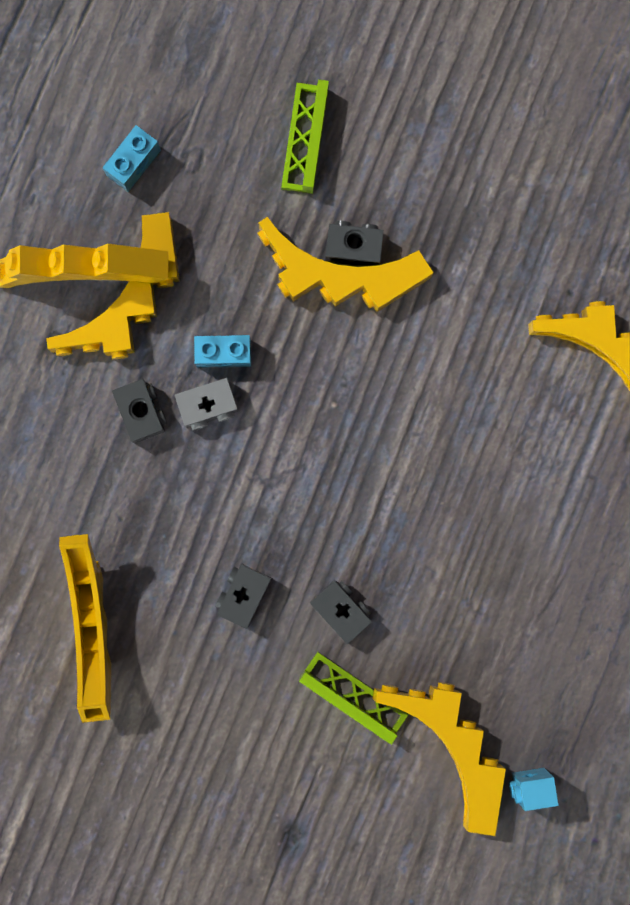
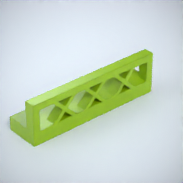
M318 79L317 85L296 83L281 185L282 190L310 194L314 192L329 81ZM301 91L316 93L315 103L306 108L300 101ZM299 107L302 109L300 114H298ZM314 109L312 117V115L309 112ZM306 115L312 124L311 129L302 135L296 127V123ZM295 132H296V134L299 136V138H297V139L294 141ZM310 135L308 143V141L305 138H307ZM302 141L308 148V152L305 157L298 161L292 150L293 147ZM291 158H292V160L295 162V164L290 167ZM296 168H299L304 174L303 185L288 183L289 174Z
M318 651L299 678L300 683L391 745L398 736L397 731L409 715L395 707L387 705L379 707V704L376 702V708L363 710L359 707L357 696L364 694L373 696L374 690ZM320 660L329 666L331 677L318 679L310 672ZM333 670L341 675L333 676ZM347 678L352 682L353 693L342 695L337 692L334 680ZM332 681L333 688L324 682ZM355 685H357L364 691L356 692ZM354 697L355 703H353L347 698ZM392 709L400 715L392 728L382 723L380 711ZM377 712L378 719L372 716L370 713Z

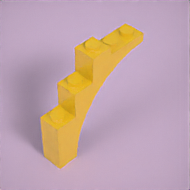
M169 212L142 215V241L140 247L168 251V279L157 283L129 281L113 304L90 323L69 333L46 338L48 350L52 353L56 352V356H66L73 354L72 350L83 349V352H95L100 350L99 346H103L104 353L107 356H112V359L128 358V353H135L131 320H134L136 324L151 322V318L157 317L153 285H157L158 288H168L174 286V282H180L172 219Z
M268 217L258 222L260 231L257 234L265 247L270 245L275 254L272 255V258L278 268H285L283 272L278 274L280 282L277 286L285 298L290 296L293 302L321 285L322 288L319 289L321 295L327 303L332 302L335 307L363 290L364 293L361 296L368 308L374 307L376 312L432 278L433 271L419 250L400 260L377 266L354 267L337 265L315 258L297 248L278 231Z
M63 244L53 249L19 245L10 249L7 256L0 259V288L62 280H119L157 283L168 279V251L115 244H105L97 248Z
M605 301L590 302L589 306L581 311L582 318H579L577 313L564 314L563 319H552V315H539L535 317L536 320H532L528 324L529 335L552 336L572 341L589 349L612 367L630 391V332L620 333L618 338H616L614 305L606 306Z
M88 534L59 537V548L68 582L74 624L77 663V709L82 723L110 720L111 660L107 650V617L103 607V575L99 561L95 560Z
M438 682V687L430 686L428 696H425V691L409 689V693L398 692L399 687L383 684L381 689L374 688L372 699L376 703L398 708L418 718L441 739L455 762L461 780L464 799L463 827L471 833L495 836L506 769L501 764H498V759L482 757V760L479 761L484 731L476 727V722L461 719L460 724H457L462 693L454 689L455 685Z

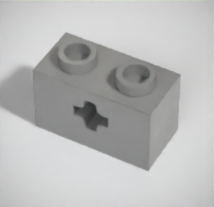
M227 378L175 394L184 426L186 428L192 427V431L207 427V421L218 419V422L232 419L234 418L233 413L238 412ZM206 399L211 403L215 402V405L211 406V412L200 409Z

